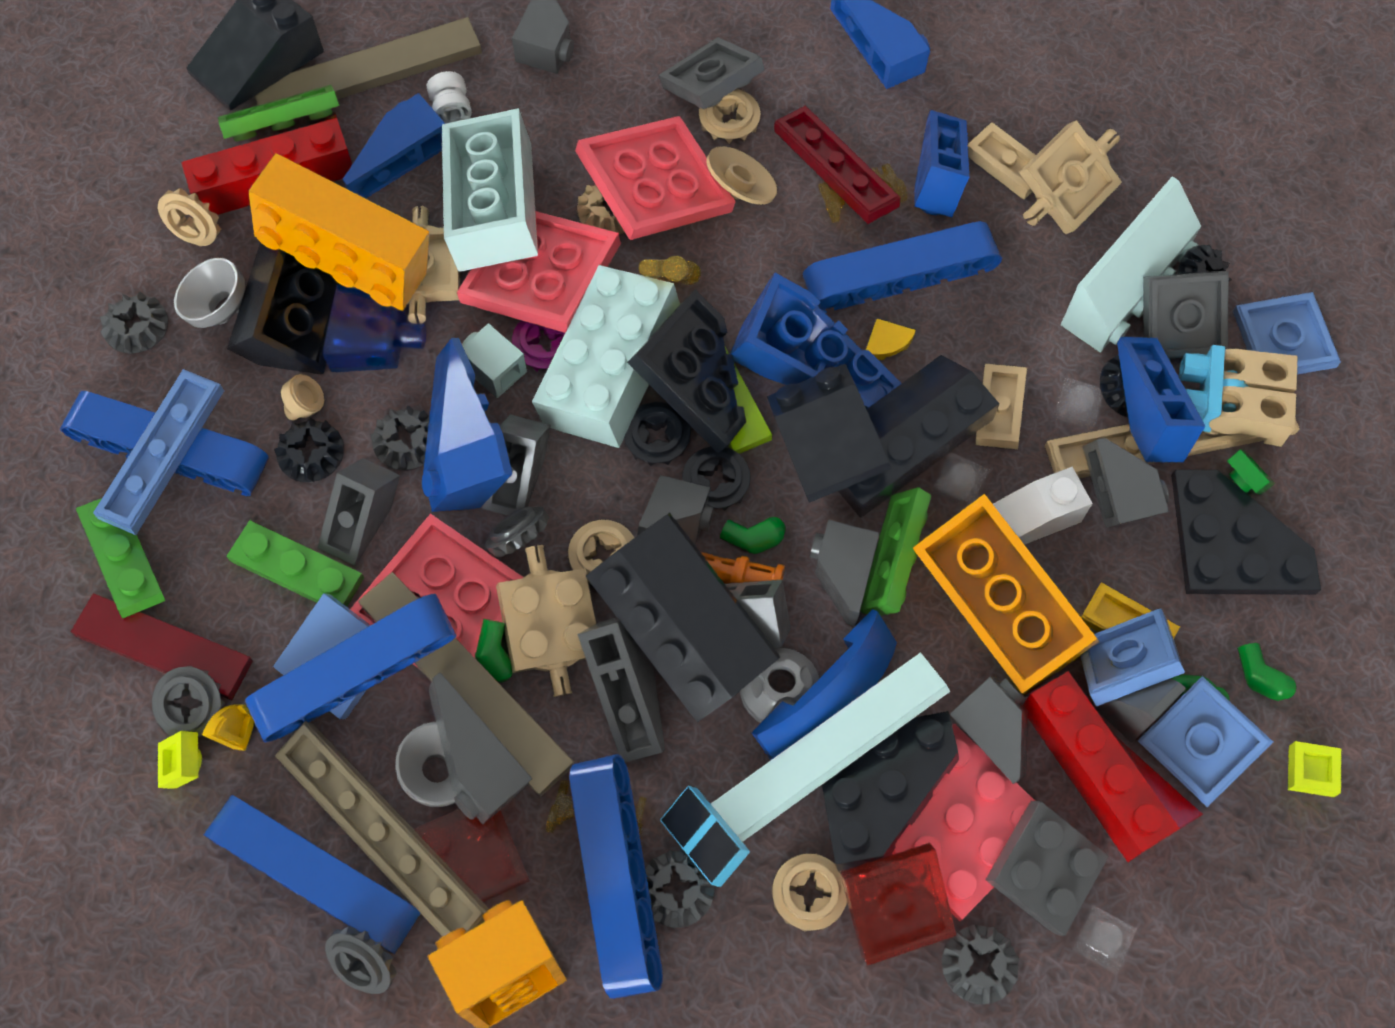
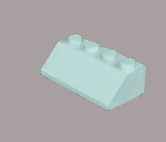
M1173 176L1077 286L1061 326L1100 353L1109 342L1117 345L1119 338L1125 336L1131 326L1127 321L1132 315L1138 318L1143 315V277L1175 274L1176 270L1173 269V266L1178 261H1181L1183 255L1190 248L1199 245L1194 242V239L1201 228V224L1179 180Z

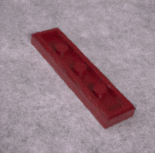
M806 105L774 121V131L867 224L900 207L901 197Z
M94 593L70 631L80 639L163 673L185 666L209 671L208 675L214 682L221 684L219 688L220 696L229 700H233L253 663L250 656L144 613L137 612L122 619L114 601Z

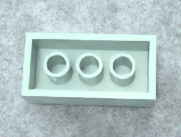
M519 108L442 124L444 240L458 271L538 256L532 149Z
M598 266L532 400L542 423L551 425L550 428L620 448L649 385L627 362L680 305L674 283L610 267Z

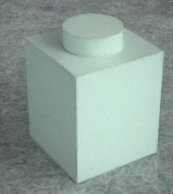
M489 323L479 332L471 333L462 343L475 372V379L496 398H499L527 372L524 354Z

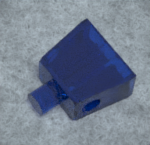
M337 285L323 356L330 372L398 368L401 347L424 349L426 326L425 324L406 323L407 318L404 310L401 311L393 306L386 307L380 305L369 294L359 289Z

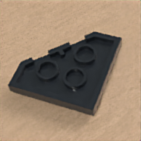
M695 289L627 363L719 453L731 443L745 425L746 417L744 408L737 406L734 388L738 385L733 356L726 354L723 339L727 334L725 318Z
M1175 470L1172 473L1186 594L1316 595L1321 591L1315 549L1220 471Z
M949 711L913 718L822 784L835 864L838 872L885 863L895 850V843L908 825H913L933 797V791L939 782L957 764L959 754Z

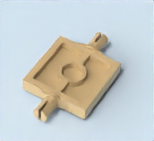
M1077 120L1067 124L1018 172L1037 198V201L1023 214L1024 219L1030 218L1026 221L1032 226L1037 225L1048 213L1064 234L1074 232L1122 183L1112 169L1107 156V152L1120 141L1119 135L1113 137L1117 133L1116 131L1108 129L1095 141L1087 135Z
M416 206L412 209V223L430 232L427 274L408 302V320L413 324H417L418 315L419 323L422 324L426 321V303L459 300L457 291L460 288L461 271H458L444 240V228L428 225V208L421 206L420 215L419 208Z
M537 545L536 547L525 548L530 574L522 579L499 582L496 585L502 621L505 623L504 632L512 665V673L532 669L549 671L554 692L553 696L558 697L572 694L567 667L577 661L586 660L577 634L595 625L596 621L585 568L566 572L548 570L543 549L544 545Z

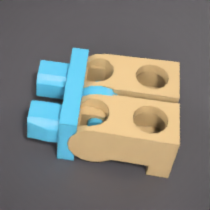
M1212 345L1207 355L1185 353L1180 363L1179 378L1181 381L1200 383L1199 391L1186 389L1205 424L1203 432H1210L1212 429L1222 434H1245L1265 438L1264 444L1282 447L1295 429L1296 394L1294 392L1297 388L1298 356L1242 349L1225 350V346Z

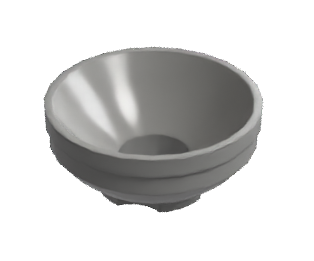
M224 258L206 260L191 269L180 282L174 297L175 311L185 322L197 328L225 324L233 315L239 312L245 292V279L230 260ZM224 298H227V300L217 310H215L218 303Z
M777 648L776 652L780 655V658L740 690L744 707L756 721L761 723L782 701L793 706L820 679L812 662L803 654L788 648ZM782 669L789 671L795 679L794 688L786 693L774 691L768 682V677L772 672Z
M437 723L423 724L413 729L399 746L395 761L398 782L403 791L419 804L429 807L452 805L455 803L454 797L457 794L452 789L450 776L442 782L434 783L427 780L422 772V766L428 759L439 757L445 760Z

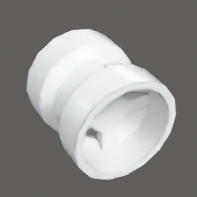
M449 71L440 72L432 76L426 86L429 99L433 103L432 109L446 124L470 119L472 111L469 99L465 96L466 86L464 78L456 72Z

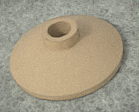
M723 146L713 148L708 154L706 163L711 175L734 199H742L753 204L762 205L772 202L775 198L777 186L773 177L763 165L751 156L737 149Z

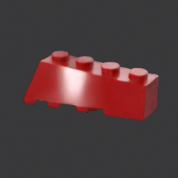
M333 112L331 115L323 117L306 127L181 162L190 195L196 193L202 203H210V212L217 215L250 206L249 190L275 153L332 182L343 179L352 166V162L336 113Z
M1069 671L1032 692L1023 703L1028 710V719L1127 862H1130L1203 815L1111 732Z

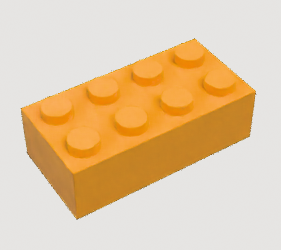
M275 153L249 190L254 236L263 245L274 250L279 248L294 256L305 267L311 269L318 268L332 275L339 284L348 288L355 287L369 294L380 305L386 307L393 306L403 311L427 274L430 231Z
M985 494L913 547V550L1022 694L1027 695L1100 642Z
M510 900L494 906L482 916L485 922L467 933L464 928L448 933L436 942L438 950L427 956L456 1013L476 1028H490L567 981L522 900L512 905Z

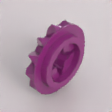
M521 320L513 331L512 344L524 354L525 364L533 367L538 372L540 369L549 368L565 333ZM540 330L544 331L549 340H554L551 342L550 352H546L542 345H535L540 342Z

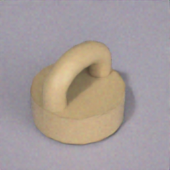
M295 375L281 389L284 413L289 420L294 421L299 418L311 417L320 411L324 405L325 399L320 385L307 375Z

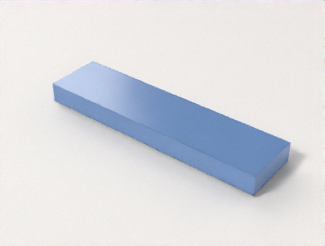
M184 369L181 371L94 510L93 514L97 519L137 535L222 396L224 390L221 384Z

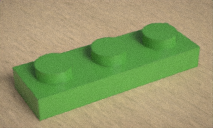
M328 85L219 116L218 122L224 139L233 137L234 141H243L256 136L257 129L271 126L272 130H281L295 124L294 119L309 115L310 119L313 120L329 116L333 113L331 108L339 106L333 87Z
M919 487L891 495L860 611L866 615L872 609L878 611L880 616L898 613L905 601L910 571L917 558L913 547L918 544L922 528L927 521V509L931 494Z
M101 499L77 507L76 511L117 609L123 619L162 603L165 599L137 535L103 522L93 514Z
M250 520L226 556L230 562L316 603L323 593L332 595L347 607L364 580L361 572Z

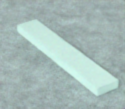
M920 652L712 802L711 805L743 842L944 697L950 690Z

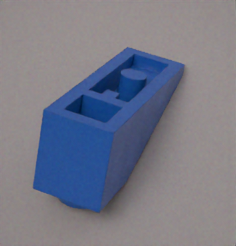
M831 0L830 10L886 89L925 73L930 55V46L926 37L919 34L910 21L872 0Z
M419 93L407 101L398 103L394 109L385 114L342 179L346 189L366 199L442 151V124L446 123Z
M930 110L915 182L914 207L921 208L922 211L930 215L942 214L953 217L969 179L967 120Z
M1120 337L1117 346L1130 432L1145 462H1184L1205 428L1202 418L1158 338Z

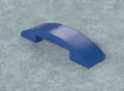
M872 609L845 636L843 640L849 649L793 706L782 701L751 732L770 760L879 682L892 659L897 642L878 611Z

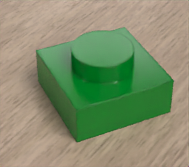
M1240 449L1227 460L1234 468L1229 473L1230 477L1245 493L1253 489L1255 493L1263 494L1275 484L1246 451Z

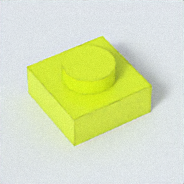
M180 731L158 743V788L174 789L198 778V772L202 763V754L200 749H198V732Z
M1298 741L1290 744L1288 790L1335 797L1341 794V748Z

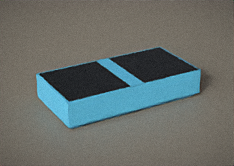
M688 785L660 819L711 885L721 887L750 853V850L698 788Z

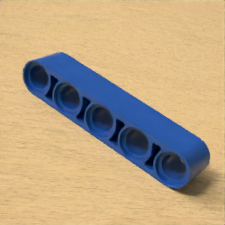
M979 221L820 260L808 266L802 275L807 290L821 302L818 306L827 313L826 309L833 307L835 311L865 303L864 299L872 298V301L902 294L903 289L909 288L910 291L934 286L941 284L940 280L947 279L949 282L977 275L978 270L985 269V272H989L1001 263L1002 257L988 224Z
M80 391L60 430L77 442H81L84 439L89 441V446L117 455L121 451L127 453L126 457L128 458L155 413L92 392ZM201 428L174 473L194 480L198 476L204 478V483L234 492L235 489L242 490L241 495L250 496L269 460V455L261 448L248 442Z
M436 594L426 595L412 601L255 691L245 699V703L263 742H271L294 732L305 721L311 722L445 646L454 640L457 635Z
M619 754L573 764L569 775L603 987L606 994L612 999L658 991L661 989L663 981L662 964L628 768L624 759Z
M234 795L229 797L203 834L217 845L224 847L233 855L259 871L264 872L294 893L301 895L307 901L336 919L338 918L347 926L355 928L359 933L367 931L372 940L381 942V946L394 955L421 914L407 901Z

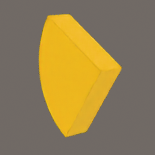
M876 319L866 350H869L879 361L885 360L886 357L906 350L913 341L916 330Z
M233 704L215 713L204 728L202 735L232 749L246 750L255 723L245 704Z

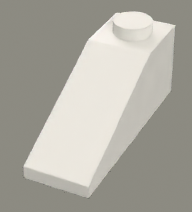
M1073 467L1033 481L993 503L994 507L1024 545L1081 523L1093 504Z

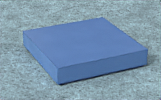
M1313 292L1236 305L1233 313L1247 350L1298 356L1297 375L1337 368L1341 363Z
M323 593L273 667L285 675L369 627L370 624L332 595ZM365 691L330 710V712L339 719H346Z
M1161 608L1095 633L1094 635L1100 642L1080 656L1089 692L1096 706L1185 673L1168 621Z
M1203 676L1138 740L1206 807L1273 743L1265 733Z

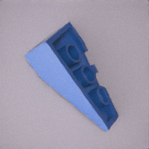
M774 273L741 326L730 352L733 356V361L767 379L784 385L798 384L816 376L823 369L846 364L866 409L902 384L869 350H862L846 334L848 329L839 320L835 323L818 306L821 302L811 292Z
M451 338L436 357L422 476V489L425 496L429 497L432 512L481 508L513 474L503 433L499 424L490 423L485 411H487L489 406L485 394H476L475 372L459 338Z

